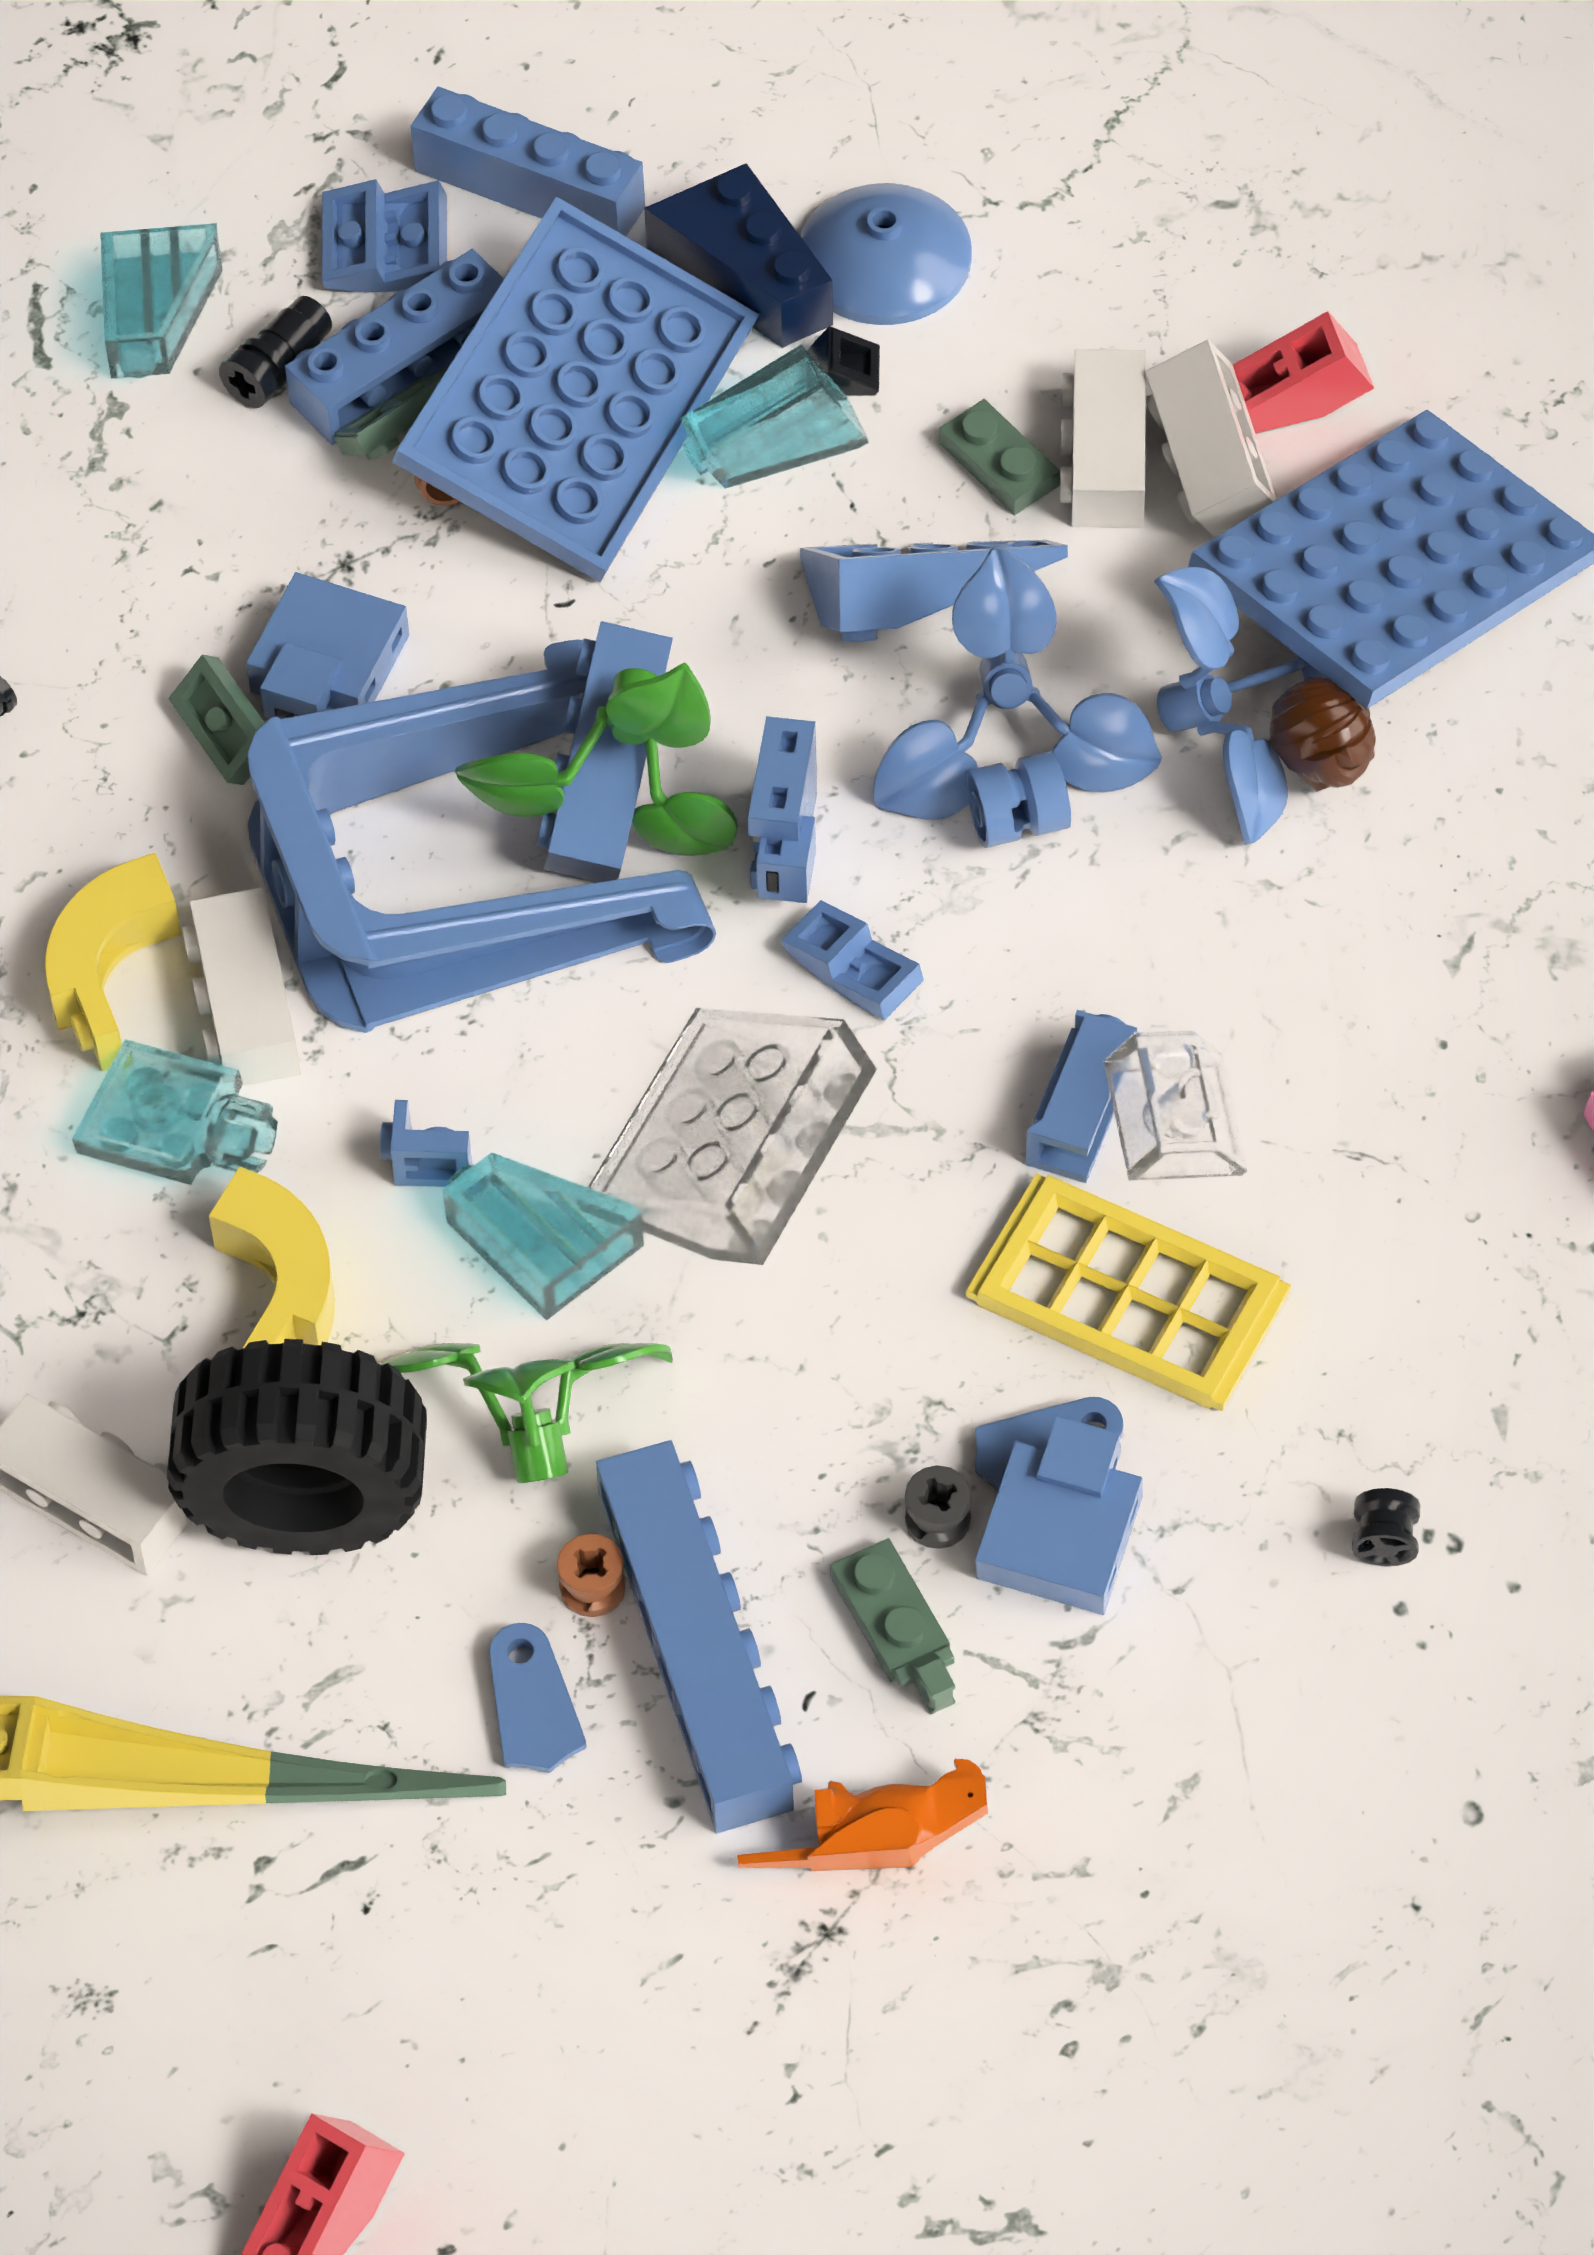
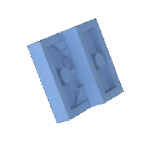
M377 179L322 192V283L326 289L351 292H396L406 290L434 273L441 264L447 261V194L439 180L384 193Z

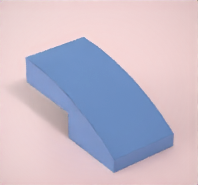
M822 900L781 939L783 949L814 976L852 1003L884 1021L924 981L919 963L872 940L868 923Z

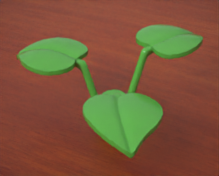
M685 662L659 676L638 668H630L618 672L614 677L612 693L607 699L606 707H598L596 721L570 764L562 772L558 773L557 765L551 759L528 753H511L483 758L459 765L455 770L458 780L477 798L495 810L517 817H535L549 814L562 806L565 794L561 787L568 786L573 782L606 726H609L612 729L613 737L622 743L637 745L645 742L650 796L654 803L635 808L632 819L636 832L644 841L661 851L678 855L696 856L715 853L726 849L728 846H733L737 834V818L732 810L721 800L696 792H681L667 798L661 788L657 742L671 748L689 747L703 741L710 731L711 715L708 701L697 678Z
M441 1343L411 1350L407 1353L391 1357L379 1364L389 1363L398 1369L400 1373L421 1371L444 1364L467 1369L471 1375L463 1378L464 1386L474 1387L479 1390L500 1430L502 1445H510L517 1482L527 1483L555 1478L569 1472L562 1436L571 1433L568 1413L572 1385L577 1379L592 1370L613 1366L643 1355L656 1357L672 1363L673 1357L670 1347L664 1344L619 1343L595 1347L566 1359L535 1360L522 1363L514 1369L500 1367L482 1371L476 1357L473 1355L481 1352L479 1344ZM561 1375L556 1418L552 1420L550 1408L533 1409L531 1395L540 1385ZM495 1394L519 1401L521 1413L511 1416L513 1427L509 1423Z

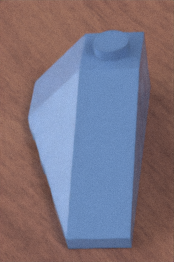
M1050 540L973 541L966 543V550H958L957 545L928 542L914 543L913 546L909 547V554H901V549L878 547L877 544H853L800 548V560L820 625L841 632V640L861 642L877 640L878 630L898 629L953 606L961 588L980 567L988 552L994 546H999L1009 551L1026 563L1033 571H1036L1067 558L1068 545Z

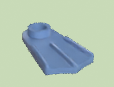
M1086 1397L978 1426L975 1428L977 1445L975 1473L998 1492L1015 1441L1045 1449L1056 1415L1085 1424L1093 1421L1099 1422L1107 1430L1120 1433L1121 1440L1124 1430L1122 1414L1118 1407L1107 1399Z
M514 1623L502 1628L491 1642L490 1659L504 1765L507 1768H529L551 1773L566 1759L586 1749L585 1736L546 1634L540 1628L528 1623ZM517 1648H527L533 1653L531 1659L525 1663H515L509 1659L510 1653Z

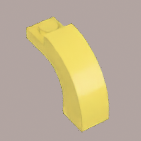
M156 852L117 865L86 884L62 910L48 940L45 955V972L58 1030L73 1026L81 1051L93 1048L101 1071L126 1064L119 1029L104 994V988L109 975L118 963L131 953L146 946L181 935L176 902Z
M239 1166L209 1214L214 1247L216 1250L256 1266L268 1275L276 1286L273 1298L242 1349L249 1342L267 1340L268 1344L284 1343V1339H303V1344L321 1345L322 1341L328 1342L335 1317L336 1299L329 1251L318 1222L303 1202L288 1189L263 1175Z

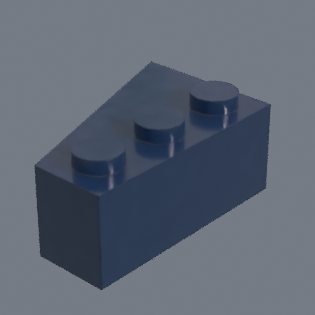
M747 163L644 208L647 249L760 314L753 328L780 347L784 348L833 325V287L831 277Z

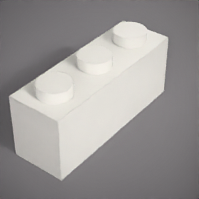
M1207 339L1146 370L1153 393L1146 397L1147 405L1156 423L1165 430L1168 442L1162 444V451L1172 472L1180 477L1184 490L1179 492L1177 497L1188 521L1192 525L1200 523L1215 538L1275 502L1277 498L1232 363Z
M1074 349V373H1062L1061 408L1073 409V420L1061 419V455H1072V467H1061L1060 503H1072V527L1143 528L1145 505L1146 350Z
M264 887L191 900L190 905L194 925L182 927L189 964L202 963L204 976L192 978L199 1015L212 1013L214 1028L203 1030L209 1066L222 1065L227 1089L301 1075L296 1038Z
M26 1393L0 1425V1491L146 1576L149 1575L191 1521L186 1517L183 1510L178 1507L168 1489L167 1465L156 1463L152 1466L135 1456L131 1448L116 1435L109 1432H103L99 1435L88 1429L64 1405L54 1401L49 1402L47 1405Z

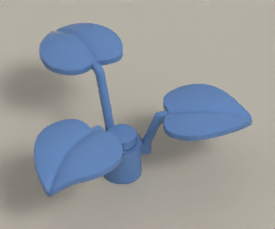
M994 546L990 549L980 567L961 588L952 610V625L958 641L967 651L982 658L979 673L983 690L976 695L977 703L963 738L957 742L955 734L948 724L940 720H927L916 723L900 733L888 747L875 774L873 787L874 802L883 810L930 820L953 816L968 806L966 772L979 767L974 758L965 753V751L973 745L987 706L990 704L1002 709H1013L1026 701L1032 702L1056 731L1063 734L1052 751L1060 763L1065 781L1079 789L1092 792L1124 789L1140 782L1160 765L1162 756L1156 745L1149 721L1142 710L1131 700L1114 693L1091 695L1081 700L1073 708L1070 715V724H1068L1040 695L1039 689L1033 686L1028 664L1023 654L1040 652L1049 645L1056 629V610L1049 591L1038 575L1017 556L999 546Z
M1185 567L1173 570L1156 578L1154 583L1166 597L1182 641L1191 658L1199 667L1190 673L1180 675L1178 682L1164 685L1160 688L1157 695L1158 713L1165 727L1173 733L1197 727V732L1200 736L1211 733L1226 735L1223 744L1224 766L1244 845L1255 843L1277 822L1286 807L1288 786L1284 768L1279 756L1269 745L1267 739L1254 740L1253 732L1248 726L1218 721L1231 708V693L1294 673L1301 669L1304 680L1327 677L1296 654L1298 658L1293 661L1227 683L1220 677L1214 678L1209 673L1225 666L1228 659L1234 654V648L1230 640L1239 629V617L1234 599L1226 583L1213 571L1200 567Z

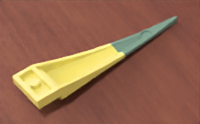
M0 1696V1801L22 1800L23 1811L506 1795V1780L501 1777L381 1767L273 1752L158 1729L94 1713L38 1696Z

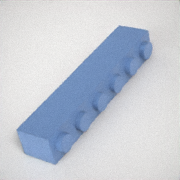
M672 1439L596 1461L598 1493L616 1545L621 1550L624 1568L716 1834L794 1811L793 1785L802 1782L798 1759L791 1743L780 1746L774 1729V1726L781 1724L777 1700L772 1687L769 1685L760 1688L753 1669L761 1667L757 1644L750 1628L739 1631L733 1612L741 1610L739 1595L731 1573L719 1574L713 1556L721 1554V1548L712 1518L710 1516L699 1518L694 1500L701 1499V1492L692 1462L689 1460L680 1463Z

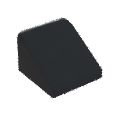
M828 326L808 349L807 392L819 396H875L879 392L880 345Z

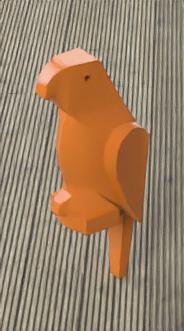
M955 1758L954 1766L956 1769L944 1774L931 1786L888 1784L853 1794L841 1783L829 1781L828 1788L815 1790L818 1847L737 1855L738 1867L810 1868V1871L912 1867L923 1855L988 1814L985 1776L982 1774L981 1769L972 1761Z

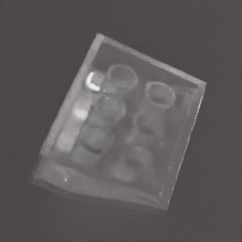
M696 1007L580 1201L586 1209L712 1260L764 1265L877 1068L844 1019Z

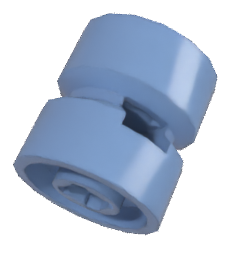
M1053 751L1019 758L1014 769L1011 770L1002 763H997L966 772L969 807L977 835L984 848L1018 841L1025 829H1028L1034 836H1040L1071 827V807L1067 786L1060 763Z

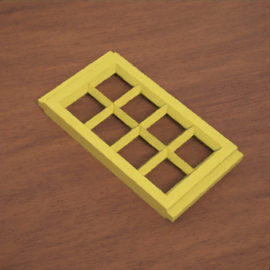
M1036 1173L968 1286L966 1297L976 1301L977 1306L1208 1409L1213 1407L1223 1411L1291 1291V1284L1279 1280L1280 1276L1055 1177L1050 1175L1045 1177ZM1058 1208L1095 1224L1074 1260L1037 1244ZM1108 1230L1146 1246L1125 1282L1088 1267ZM1159 1253L1196 1268L1176 1305L1138 1289ZM1030 1255L1067 1270L1047 1307L1009 1291ZM1210 1275L1247 1291L1227 1328L1190 1312L1192 1305ZM1081 1277L1118 1293L1097 1330L1060 1314ZM1131 1300L1169 1315L1149 1352L1111 1336ZM1183 1322L1221 1338L1200 1375L1162 1359Z

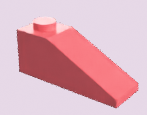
M1328 311L1233 364L1255 434L1322 418L1374 389L1357 343Z
M311 2113L241 2255H343L373 2218L405 2153L352 2121Z

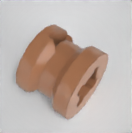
M588 1533L576 1536L564 1545L558 1556L557 1570L560 1578L559 1589L562 1601L571 1611L587 1617L606 1615L617 1608L624 1598L626 1581L623 1575V1556L615 1542L603 1535ZM591 1568H593V1569H598V1570H599L597 1573H595V1572L586 1573V1572H585L586 1569H591Z

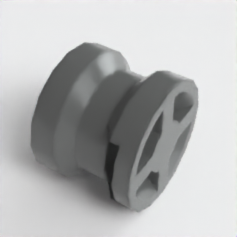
M935 1465L921 1469L907 1483L905 1491V1523L907 1531L916 1542L925 1547L936 1549L951 1547L961 1541L969 1530L971 1521L969 1510L971 1491L968 1481L960 1472L950 1467ZM936 1500L947 1503L948 1507L937 1504Z

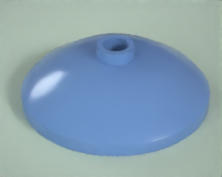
M875 183L845 190L821 204L808 218L800 234V237L832 279L833 312L860 323L895 325L927 317L954 299L964 286L971 269V239L962 218L941 198L909 185Z

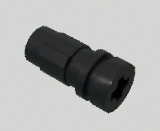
M308 296L298 297L260 330L256 338L246 339L237 350L233 351L221 363L219 376L224 387L238 402L255 409L262 407L274 396L277 390H280L287 383L285 365L292 362L302 351L319 345L320 341L330 333L333 327L329 313L315 299Z

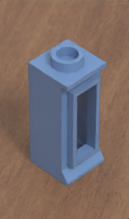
M1081 1010L1076 1011L1075 1028L1072 1027L1034 1117V1124L1027 1129V1166L1079 1182H1087L1136 1062L1137 1027L1127 1025L1111 1015H1094Z

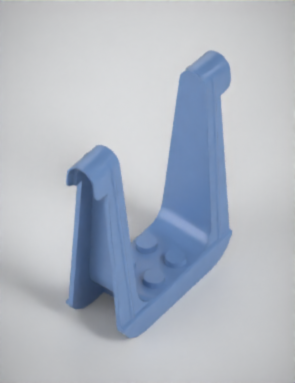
M568 640L548 645L544 650L546 670L284 719L271 717L254 734L248 751L250 779L258 800L254 803L248 820L250 848L307 994L320 1014L340 1027L367 1033L375 1027L645 943H649L656 959L661 962L671 963L697 955L714 942L716 937L715 927L695 881L687 871L661 872L404 914H384L370 910L355 900L352 895L355 893V883L350 864L346 857L336 859L331 846L335 845L336 839L330 814L453 772L459 765L502 755L566 733L562 731L570 696L582 698L587 677L576 674L583 640Z

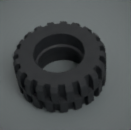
M284 1339V1343L268 1344L267 1340L249 1342L244 1349L240 1350L232 1346L218 1351L211 1360L205 1358L198 1363L180 1382L175 1392L167 1467L168 1489L178 1507L183 1510L186 1517L196 1526L204 1524L209 1534L222 1540L227 1537L235 1539L238 1545L254 1550L258 1546L273 1549V1553L292 1555V1551H309L310 1555H328L329 1551L334 1549H343L345 1552L358 1550L368 1541L377 1544L387 1539L394 1530L399 1531L420 1505L423 1488L427 1410L415 1387L409 1379H404L398 1369L389 1363L380 1365L376 1362L373 1355L360 1350L352 1353L342 1350L339 1344L323 1341L321 1345L303 1344V1339Z

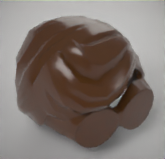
M1309 678L1287 689L1274 702L1270 721L1269 745L1279 755L1287 768L1297 773L1314 791L1318 792L1329 787L1339 788L1353 784L1363 775L1370 761L1375 756L1376 736L1369 708L1366 709L1328 678Z

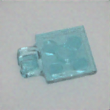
M125 1039L79 1124L72 1141L77 1154L192 1185L196 1175L203 1168L213 1166L236 1172L239 1166L259 1173L265 1167L267 1160L251 1155L254 1152L272 1154L277 1136L278 1121L272 1116L274 1108L272 1105L239 1095L243 1086L239 1070Z

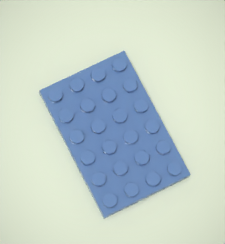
M556 196L396 450L392 463L601 583L760 314Z
M1427 409L1192 551L1188 567L1205 568L1220 576L1229 588L1235 605L1240 611L1368 709L1593 565L1594 533Z

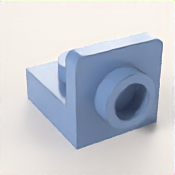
M395 1100L393 1122H382L380 1135L381 1160H392L395 1186L471 1187L473 1162L469 1131H454L446 1127L412 1130L408 1100Z

